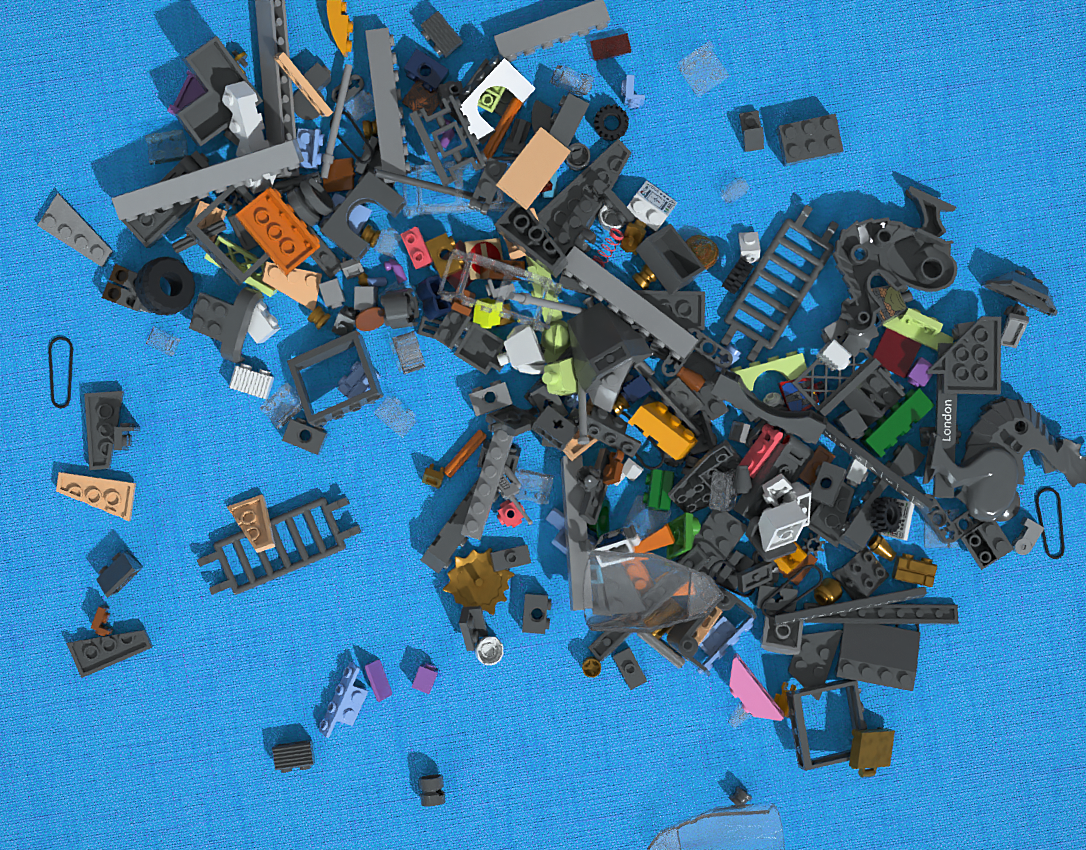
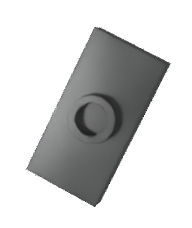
M528 545L490 553L493 572L531 564Z
M630 647L613 655L630 690L647 682Z

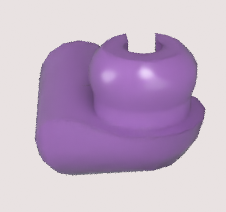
M445 119L447 125L451 123L450 120ZM454 128L442 133L443 136L440 139V143L445 149L455 135Z
M389 259V261L384 262L386 271L393 270L398 283L407 280L403 267L397 261Z

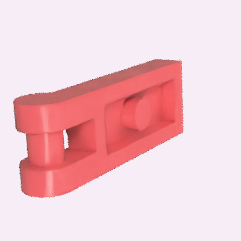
M768 423L763 426L762 433L739 464L748 465L751 478L756 476L782 440L783 433L779 430H774V427Z

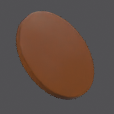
M370 307L360 312L355 319L357 329L372 331L379 328L384 323L385 310L381 307Z

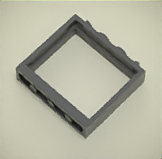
M230 185L226 191L190 222L184 230L240 286L269 256L265 253L243 273L197 226L234 190L247 204L257 198L248 192L249 189L246 185L234 188V185Z
M356 330L287 361L307 421L314 427L324 426L327 424V421L344 417V414L350 411L356 412L362 406L374 404L376 400L384 397L364 338ZM356 346L370 390L314 414L300 370Z
M843 679L786 692L798 768L807 771L850 761L851 750L816 758L810 757L801 697L846 687L852 729L866 730L867 724L863 719L862 713L864 712V706L860 700L861 689L858 688L856 680Z

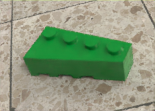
M911 388L907 391L903 401L900 403L897 401L889 408L891 411L886 416L883 415L875 421L877 424L872 429L868 427L864 431L865 434L860 439V442L874 457L882 458L886 454L885 448L887 450L893 447L898 442L897 437L899 435L903 436L912 428L911 424L913 422L917 423L935 406L920 388L915 390Z

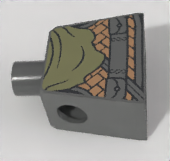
M890 285L871 288L874 295L885 307L876 314V328L902 315L907 310L905 303L913 300L909 290L900 293L899 290L895 291Z

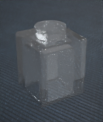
M390 227L387 230L382 228L374 250L394 258L402 238L401 235H398L399 231Z

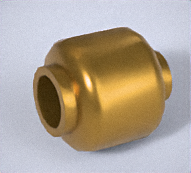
M832 578L823 579L822 583L814 589L816 602L824 606L834 604L842 597L841 584Z

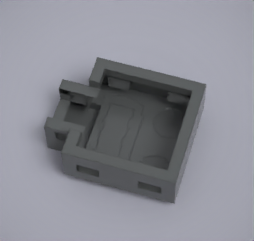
M473 322L454 355L485 375L488 374L491 368L501 372L504 365H500L497 355L504 353L502 350L505 347V341Z

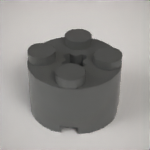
M412 288L387 291L385 295L381 296V304L385 308L384 323L386 326H390L392 329L417 326L418 322H415V318H419V307L416 296L412 297L411 292H414Z

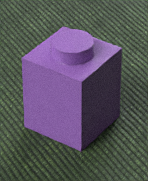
M918 357L906 375V378L909 379L907 382L915 388L918 386L924 387L933 375L926 374V370L932 364L924 358Z
M425 662V665L421 664L411 688L430 694L439 671L435 669L436 666Z

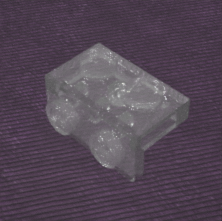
M285 383L278 388L274 395L265 400L259 409L280 430L303 406L297 390L289 383Z
M516 468L515 476L521 483L519 493L514 495L516 499L529 500L537 504H548L554 475Z

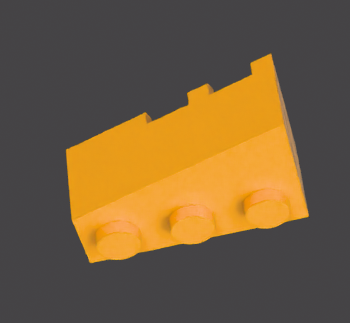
M659 401L640 406L628 421L631 426L636 424L644 430L642 434L645 437L650 435L658 441L657 446L675 460L685 458L698 442L693 432L686 429L681 424L680 419L672 415L668 411L667 406Z

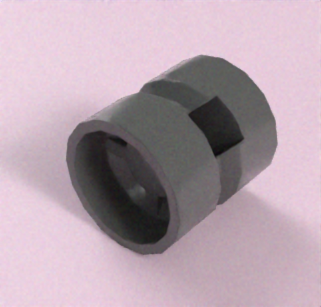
M574 143L568 147L571 152L565 159V162L571 170L582 171L589 164L590 151L584 144Z
M433 774L418 778L419 789L423 791L420 794L421 806H437L446 803L445 791L441 789L444 787L443 775Z

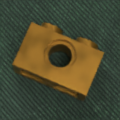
M444 233L425 242L441 279L463 270L461 265L464 262L460 253L456 255L453 249L456 247L452 236L448 237L447 233ZM444 250L451 252V257L448 260H442L440 257Z

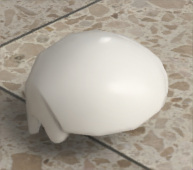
M605 205L598 214L601 227L609 232L612 228L622 229L625 223H620L615 216L616 213Z
M493 636L483 637L475 646V655L484 665H495L504 654L502 642Z

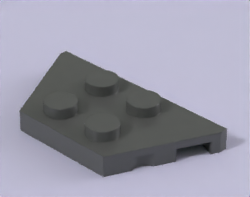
M836 629L833 631L802 634L800 653L792 656L788 672L804 688L826 682L843 632L842 630ZM822 692L811 695L819 701Z

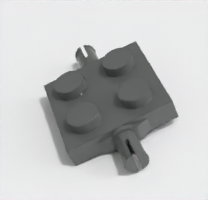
M510 405L486 414V422L490 423L488 430L494 432L499 429L510 436H518L532 430L531 428L537 420V417L534 415H537L538 410L535 407L524 410Z

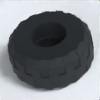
M160 257L147 262L139 270L135 280L136 294L141 304L148 311L156 315H172L184 310L191 303L195 294V282L192 273L184 263L176 258ZM161 277L168 280L171 287L170 295H166L160 288Z

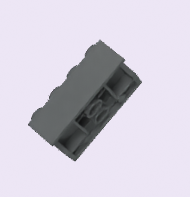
M843 623L840 652L834 670L836 677L913 691L917 673L921 632L881 624Z

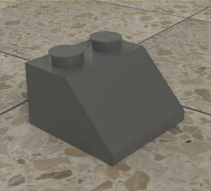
M128 551L117 553L112 558L113 563L109 567L107 565L98 572L100 576L96 580L107 598L117 594L143 568Z

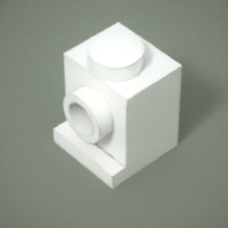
M853 457L846 470L845 479H848L847 484L857 488L861 481L864 482L869 472H867L868 468Z

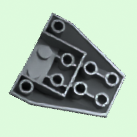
M601 302L567 321L575 373L585 393L602 385L600 378L634 359L635 363L638 364L653 355L645 339Z
M725 439L711 448L668 493L669 498L684 513H693L743 494L735 493V488H733L736 466L740 464L743 458Z

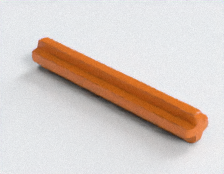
M512 98L495 128L496 132L486 144L483 152L487 160L495 154L519 111L522 102L518 98Z

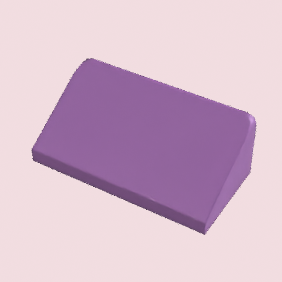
M378 659L367 663L365 670L376 700L380 702L390 697L392 690L381 661Z

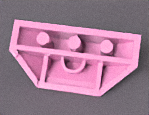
M734 654L729 685L731 687L729 688L731 694L741 700V706L745 712H750L753 717L783 720L784 712L739 654Z

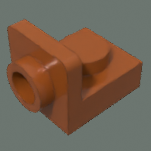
M458 287L451 301V309L469 317L472 310L471 305L476 294Z
M105 605L98 607L91 625V629H94L95 633L101 636H106V634L109 635L113 632L112 628L103 625L108 622L110 613H108L110 607Z

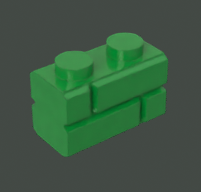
M654 469L650 471V474H646L645 485H648V491L644 492L642 501L643 504H646L645 509L668 512L670 510L671 499L668 493L673 489L675 472Z

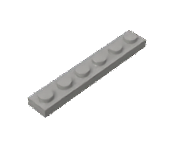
M498 429L494 431L461 534L481 540L514 436L508 435L503 430Z

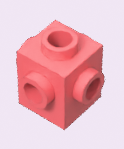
M508 499L499 505L501 508L498 509L499 514L496 516L502 525L506 524L507 527L511 525L514 528L522 523L521 519L524 516L513 501L510 502ZM509 510H512L514 512V517H508L507 512Z

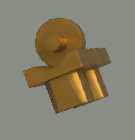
M636 219L634 224L629 222L620 247L625 252H632L634 255L638 254L636 249L645 237L646 223Z

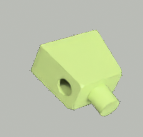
M573 357L558 360L544 366L542 380L547 384L549 393L560 396L578 394V379L575 373Z

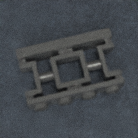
M452 94L442 99L445 109L428 116L424 108L409 114L444 187L458 180L454 171L472 163L475 171L485 168V162L488 161L483 150L479 152L476 146L479 144L475 132L471 134L468 129L471 124L467 115L462 116L459 110L463 108L459 98H454ZM450 103L453 104L463 127L459 128L456 121L448 125L445 122L443 115L451 112L448 105ZM422 116H424L426 123L436 119L440 129L431 132L434 138L433 141L430 140L420 119ZM455 127L462 144L445 152L437 136ZM469 138L479 163L476 164L473 157L465 161L463 160L460 151L468 147L465 139ZM438 152H441L443 159L453 155L457 163L448 168L451 174L450 177L447 176L437 155Z

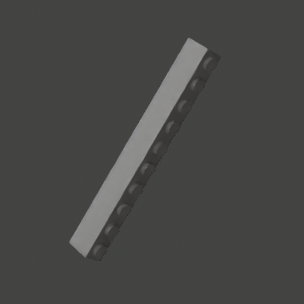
M255 0L266 137L269 146H273L296 138L292 80L274 59V56L279 52H284L290 59L285 0ZM288 167L281 169L282 173L277 174L275 179L300 176L299 167L288 170Z
M297 138L139 188L111 199L119 220L126 219L129 222L138 219L137 215L142 213L148 216L156 213L155 209L161 207L163 211L173 208V203L180 202V205L191 202V198L195 196L201 199L210 196L209 192L214 190L216 193L226 191L227 186L234 185V188L245 185V180L252 179V182L263 179V175L267 173L273 176L282 173L281 169L288 167V170L300 167L299 163L303 162L304 158Z

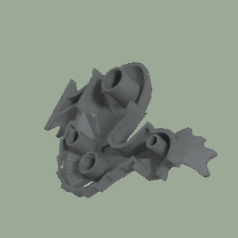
M909 186V190L906 189L905 194L916 205L921 221L920 228L909 227L903 224V222L891 221L887 217L875 220L870 218L862 222L855 221L847 229L841 230L839 240L835 242V252L832 255L837 264L835 267L843 275L842 280L849 288L847 291L851 297V300L847 298L841 303V315L838 319L848 323V328L845 331L848 333V336L841 345L852 354V357H856L861 348H868L870 341L879 336L878 330L874 325L876 314L885 307L871 290L870 281L873 276H881L895 291L899 290L902 293L908 287L924 292H937L948 288L954 282L958 269L956 261L951 257V244L954 242L953 240L945 241L939 237L946 233V229L940 219V212H953L956 210V206ZM855 251H859L862 254L861 260L855 257Z
M1003 398V401L990 404V408L979 415V419L969 429L971 433L965 443V455L959 465H956L944 451L942 437L933 432L930 435L923 484L929 483L936 473L941 474L948 487L957 488L954 492V497L966 504L968 513L980 521L990 522L996 520L1009 508L1014 500L1017 484L1024 485V476L1026 475L1022 459L1029 450L1033 449L1038 453L1044 474L1054 471L1062 473L1072 487H1075L1078 483L1086 484V455L1079 454L1081 444L1061 437L1056 438V442L1053 435L1049 434L1046 424L1042 423L1040 412H1036L1033 405L1029 402L1025 403L1019 399ZM1019 421L1021 428L1016 431L1015 424Z

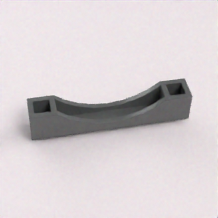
M724 367L711 391L715 398L730 402L733 407L737 409L742 408L753 417H760L772 426L777 425L783 428L786 433L795 434L807 443L816 445L827 425L828 418L812 410L786 411L767 405L750 392L740 375Z
M905 443L902 446L898 445L892 453L894 455L891 461L888 460L884 465L900 477L915 472L925 458V455L910 444ZM878 476L872 482L873 488L871 491L867 490L862 496L861 500L863 502L860 507L857 505L850 515L853 516L849 522L846 521L840 529L842 533L839 538L857 551L865 546L874 533L873 526L870 524L872 520H869V516H871L869 510H872L870 506L874 504V499L880 497L881 493L888 486Z

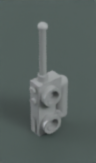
M505 465L497 491L501 493L502 498L505 500L510 499L513 501L528 522L527 524L531 525L533 521L528 517L514 496L519 493L521 483L509 466Z

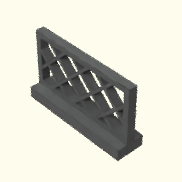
M845 332L837 340V342L840 345L842 344V341L848 336V333ZM861 348L859 353H863L868 359L863 364H855V357H852V363L848 365L852 366V374L849 377H841V370H838V377L827 376L828 365H825V363L821 362L822 360L817 358L791 384L817 410L818 414L825 417L881 363L876 358L874 359L865 348ZM816 365H825L824 376H814V367ZM803 378H811L810 389H803L798 382ZM814 378L824 379V390L813 389ZM827 379H838V387L835 390H827ZM813 392H824V401L819 405L813 400Z

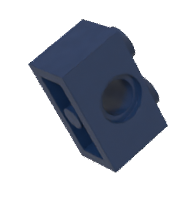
M418 49L415 50L404 67L406 77L414 82L416 80L423 83L421 86L429 92L432 90L437 92L438 85L443 84L449 75V69ZM423 69L431 71L428 76H422L420 72Z

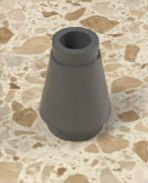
M748 465L736 466L733 484L735 493H750L752 484Z

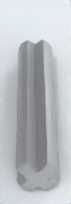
M642 626L637 631V636L678 669L685 664L684 658L663 641L655 638L647 628Z

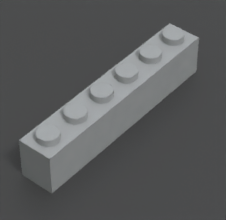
M595 0L494 36V41L498 52L508 62H512L517 59V56L522 54L525 56L532 55L539 48L543 50L549 49L556 42L566 43L572 40L571 37L579 35V37L586 36L593 29H597V31L603 30L608 27L611 19L604 0Z

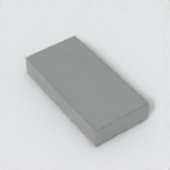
M1009 313L1001 331V345L1017 348L1029 322V317Z

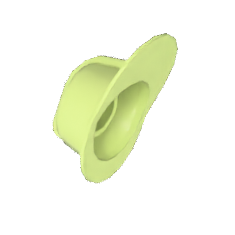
M556 320L549 322L543 329L541 344L545 348L544 358L547 364L555 362L571 345L568 324L565 321Z

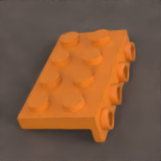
M268 187L239 211L235 217L286 276L320 248V241L306 229L307 225L305 222L293 214V208L282 201L281 194L275 188Z

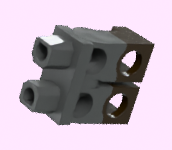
M115 264L109 280L128 288L125 289L108 282L101 298L137 312L151 313L141 304L136 294L135 280L138 273Z

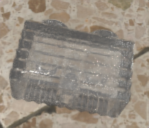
M415 331L392 338L393 342L390 343L393 354L397 353L399 361H396L399 372L403 371V374L407 375L427 368Z

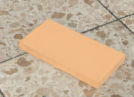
M540 127L496 186L527 210L571 151Z

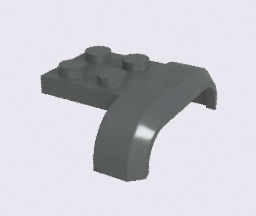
M245 287L238 294L234 304L207 293L200 292L189 329L221 341V357L236 364L245 361V358L241 356V351L254 309L260 301L264 300V296L259 290Z

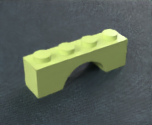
M797 351L786 353V358L779 359L778 356L768 358L767 363L760 364V361L749 363V368L742 369L741 366L731 368L730 371L740 375L747 388L753 391L755 380L765 371H777L789 381L796 379L807 367L803 353L798 354Z

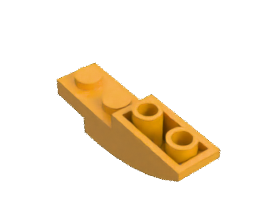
M327 0V16L333 38L342 55L348 57V52L352 51V40H349V34L353 33V21H350L349 15H343V13L347 12V2L344 0Z

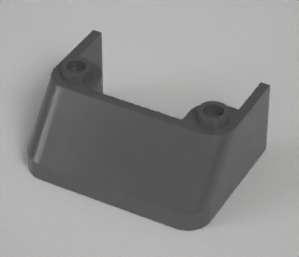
M709 584L669 631L667 642L674 650L709 677L711 675L709 670L693 658L698 651V642L692 637L716 606L723 611H727L733 608L734 605H737L753 619L757 615L753 609L731 592L716 584Z

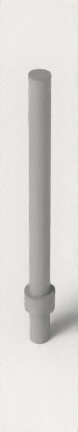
M345 64L326 152L322 156L321 162H323L320 177L325 179L328 178L330 165L333 164L334 160L333 151L353 67L349 64Z
M509 293L510 300L518 301L523 305L532 304L577 315L587 310L586 308L533 297L529 293Z

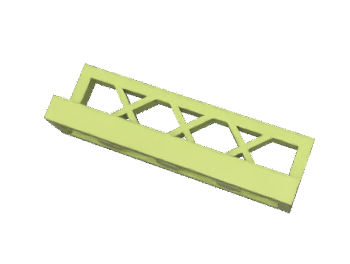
M221 235L218 236L215 242L217 247H219L221 242L227 245L229 253H225V255L243 273L251 267L252 263L260 259ZM206 253V255H205L204 258H205L206 260L210 261L211 263L217 265L218 267H220V266ZM234 254H243L246 262H237ZM264 262L261 265L262 272H254L244 282L271 297L278 290L261 281Z

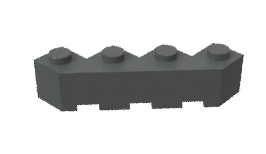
M478 480L420 559L421 562L438 574L442 568L447 569L453 561L450 557L457 547H463L469 539L462 535L461 531ZM496 491L493 503L500 496V493H498V491Z

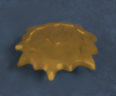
M488 548L484 553H478L473 549L466 558L455 556V568L447 573L450 581L442 590L453 594L455 603L461 604L463 607L481 606L482 611H487L489 614L494 615L496 604L507 601L504 591L509 589L507 582L515 574L506 569L493 572L490 558L491 548Z

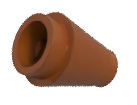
M684 366L676 374L692 391L695 390L696 392L700 390L706 381L702 374Z

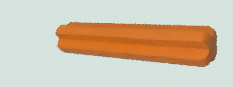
M478 430L444 468L443 472L451 478L482 444L487 435L483 431Z

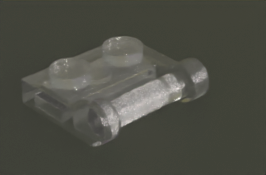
M943 509L946 515H949L950 521L959 515V509ZM939 514L933 515V521L936 524H940L942 521ZM924 518V548H959V542L957 541L950 544L942 543Z

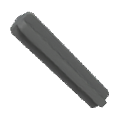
M219 220L201 230L210 238L226 230L227 227L223 220ZM189 235L174 242L172 247L176 253H179L197 243Z

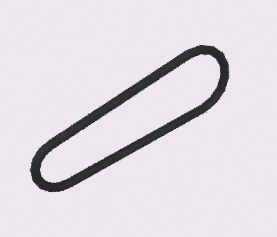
M342 111V114H345L349 118L357 132L360 134V136L370 149L371 155L369 159L366 161H362L338 134L337 138L343 143V145L361 164H366L370 162L373 158L374 151L368 143V141L366 140V138L364 137V135L362 134V132L360 131V129L358 128V126L356 125V123L351 118V116L347 112Z
M57 337L49 344L51 400L53 405L60 409L67 407L71 399L73 345L65 337ZM57 340H65L70 345L68 400L63 406L57 405L54 400L51 349L53 343Z
M625 412L621 413L624 416H626L629 420L631 419V417ZM634 424V426H635L641 433L644 432L640 427H638L636 424ZM648 436L646 438L662 454V460L660 464L655 467H650L643 462V460L639 457L637 453L635 454V456L645 468L654 470L662 466L665 460V456L663 450L660 447H658L657 444Z
M1044 488L1036 496L1040 525L1044 527L1039 506L1040 494L1044 491H1052L1058 499L1062 552L1059 556H1052L1049 553L1045 530H1043L1045 550L1050 558L1059 559L1065 552L1061 499L1056 490Z
M718 560L710 567L708 577L712 582L745 598L754 593L755 588L750 593L744 595L711 577L713 568L719 563H725L735 572H740L727 561Z
M813 564L803 566L762 603V613L769 618L775 617V615L780 614L816 589L823 580L821 569ZM813 567L818 570L820 580L815 586L772 615L764 611V605L804 569Z

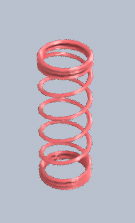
M612 228L609 235L619 240V243L614 244L609 238H605V241L614 246L619 245L624 235L618 229ZM612 231L617 232L621 237H618ZM601 244V246L604 245L608 248L603 247L605 250L610 251L611 255L607 256L603 251L597 250V252L603 253H599L600 255L607 257V261L598 260L600 259L598 256H593L592 260L598 262L604 268V263L608 262V257L612 256V251L616 250V246L614 250H611L607 245Z

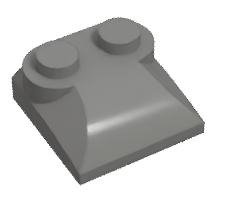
M766 609V613L769 615L777 612L776 610ZM765 616L763 633L760 640L761 648L785 655L799 654L804 620L774 626L772 620L774 617L769 618Z

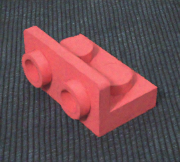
M414 227L401 233L400 235L415 269L430 266L433 260L419 228Z

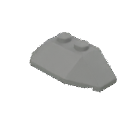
M634 359L600 378L602 385L588 392L593 405L611 413L632 368Z

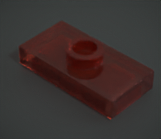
M628 33L590 41L594 61L632 53Z

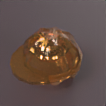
M695 235L687 239L685 243L706 268L705 270L715 265L719 250L711 239L702 235Z

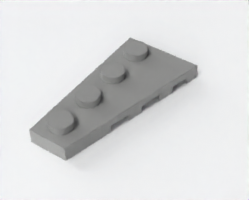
M60 194L56 195L37 225L101 267L105 266L114 252Z

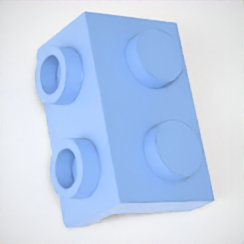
M627 75L626 80H622L621 95H624V105H628V108H640L645 101V95H634L635 75Z

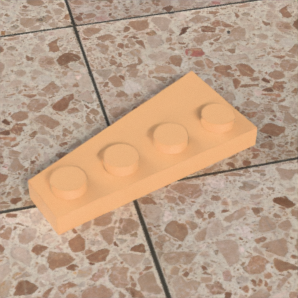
M59 472L56 492L85 502L90 506L102 509L124 520L131 521L136 483Z

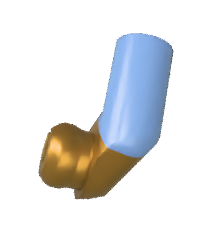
M366 273L358 276V283L361 287H385L387 285L386 277L368 278Z

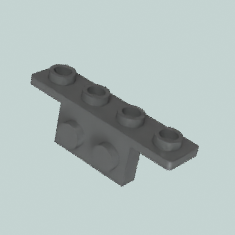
M653 375L647 378L648 384L654 392H658L662 396L661 400L663 403L675 410V416L681 421L684 420L688 425L687 429L692 431L694 435H702L704 431L692 417L705 406L703 401L679 377L665 389Z
M593 406L590 415L587 414V435L624 452V454L630 457H634L641 446V441L625 434L628 423L602 408ZM573 408L567 420H572L576 427L579 428V410Z

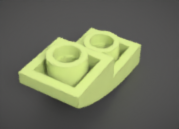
M493 86L486 89L479 97L477 106L493 113L506 88L503 86Z

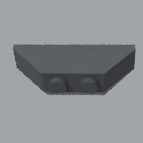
M1019 270L987 280L981 285L1050 317L1056 316L1058 313L1049 288L1043 285V281L1037 278L1029 279L1025 277L1026 274Z

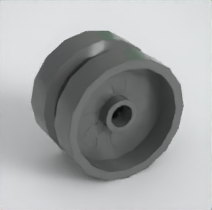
M310 176L300 182V188L294 187L287 193V199L294 211L304 222L312 227L322 220V215L328 216L335 209L334 202L327 191L318 181Z

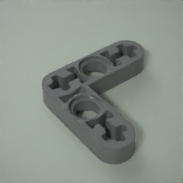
M690 328L686 331L690 334L695 332L698 343L684 361L681 358L677 360L681 364L675 363L673 366L674 373L666 372L667 368L665 365H670L673 362L669 354L661 365V372L666 377L675 376L693 350L720 368L729 367L732 364L733 357L729 351L701 331ZM705 343L713 345V351L709 354L705 353L702 349ZM717 348L720 350L718 352L719 355L724 356L726 354L728 356V363L721 364V359L717 356L714 359L711 358L716 353Z
M931 494L924 495L934 502L932 509L935 508L936 510L926 514L918 507L939 540L944 544L957 541L983 522L975 518L971 519L968 510L950 521L935 497ZM934 514L941 516L942 521L940 524H936L933 521ZM960 519H964L967 522L965 530L959 527ZM945 524L947 525L946 527H943L944 529H939V527H942ZM949 531H950V532H951L950 538H947V539H946V537H945V535L947 534L946 532H949Z

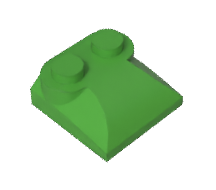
M684 513L668 523L675 542L674 544L667 545L666 560H672L692 548L694 536L699 533L701 524L698 518L694 517L691 513Z

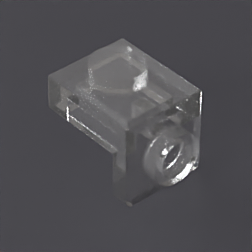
M362 90L359 95L346 103L344 108L356 122L374 108V98L369 92L366 93Z

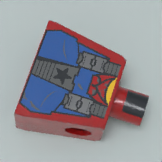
M803 378L798 384L803 389H810L811 378ZM794 380L777 383L785 406L789 411H805L812 407L805 397L791 384ZM824 382L814 383L813 389L824 390ZM813 392V400L817 404L819 403L817 395L823 392Z

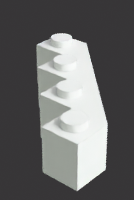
M245 81L227 85L222 101L233 113L229 129L240 140L236 152L237 157L270 147L268 140H264L262 129H265L261 113L257 112L255 102L258 99L256 93ZM270 173L263 175V179L252 182V179L245 180V185L253 194L265 191L268 187H273L276 175L270 176Z

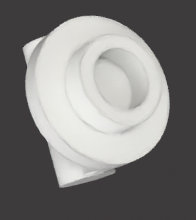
M769 393L763 399L764 403L772 407L778 404L785 405L779 393Z

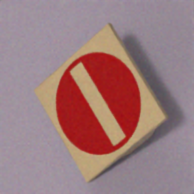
M500 238L464 242L470 280L480 279V260H503Z

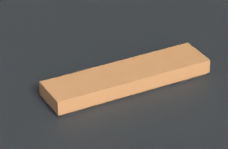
M284 52L277 53L274 59L321 117H329L333 112L287 55Z

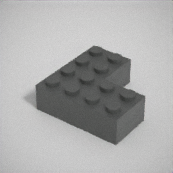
M218 36L210 38L182 58L205 92L174 113V115L197 146H202L230 125L233 113L222 101L227 85L245 81L257 95L258 101L255 102L256 106L263 102Z

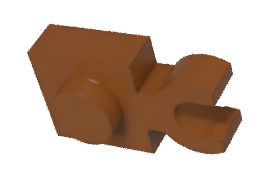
M617 450L616 453L613 451L610 453V464H607L603 471V483L610 485L620 482L624 465L621 463L624 458V452Z

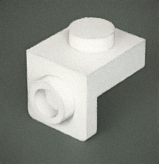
M758 232L739 233L740 258L749 263L758 262L760 260Z
M628 458L623 463L620 482L625 477L634 481L642 473L643 468Z
M782 473L762 485L765 501L768 504L771 503L774 507L779 506L777 501L779 497L793 489L791 483Z

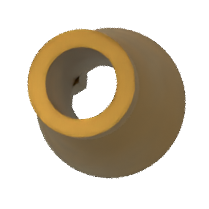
M875 535L868 543L871 552L887 559L889 562L897 555L883 536Z

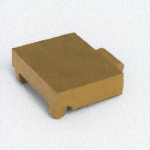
M883 727L866 730L853 729L852 735L854 738H852L849 766L853 769H859L858 774L860 777L875 776L877 767H889L895 731Z

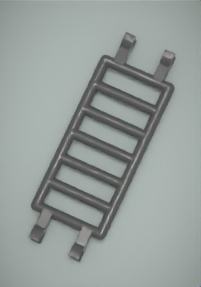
M808 205L804 206L796 221L790 218L784 221L724 317V322L730 325L720 343L728 346L737 330L756 341L746 357L750 362L755 361L763 346L769 350L773 349L835 249L829 243V240L839 224L834 221L830 222L823 236H817L802 226L813 210ZM792 228L824 248L825 251L821 258L818 259L784 238L788 229ZM778 245H783L815 265L811 274L804 273L775 255L774 252ZM771 260L803 280L805 283L801 290H795L763 270L768 261ZM758 277H762L794 297L795 299L789 308L754 287L753 285ZM748 293L753 294L785 314L781 322L777 324L745 304L743 301ZM738 309L774 330L769 341L733 319Z
M321 497L271 518L270 523L275 546L284 567L273 571L265 550L258 552L266 575L259 578L255 577L240 542V539L246 537L243 531L214 542L213 546L216 552L197 560L199 567L219 559L227 577V581L209 588L211 595L230 587L233 594L238 595L345 550L344 539L362 532L358 525L340 533L332 511L350 504L348 498L345 497L328 504L327 499ZM319 506L322 507L337 545L326 549L310 511ZM302 513L319 549L318 553L311 556L308 555L293 520V517ZM283 521H286L302 560L292 564L275 526ZM233 543L249 580V582L240 586L236 582L222 548Z

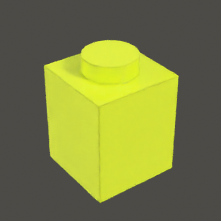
M488 297L476 299L473 322L480 324L482 328H492L494 325H499L502 302Z

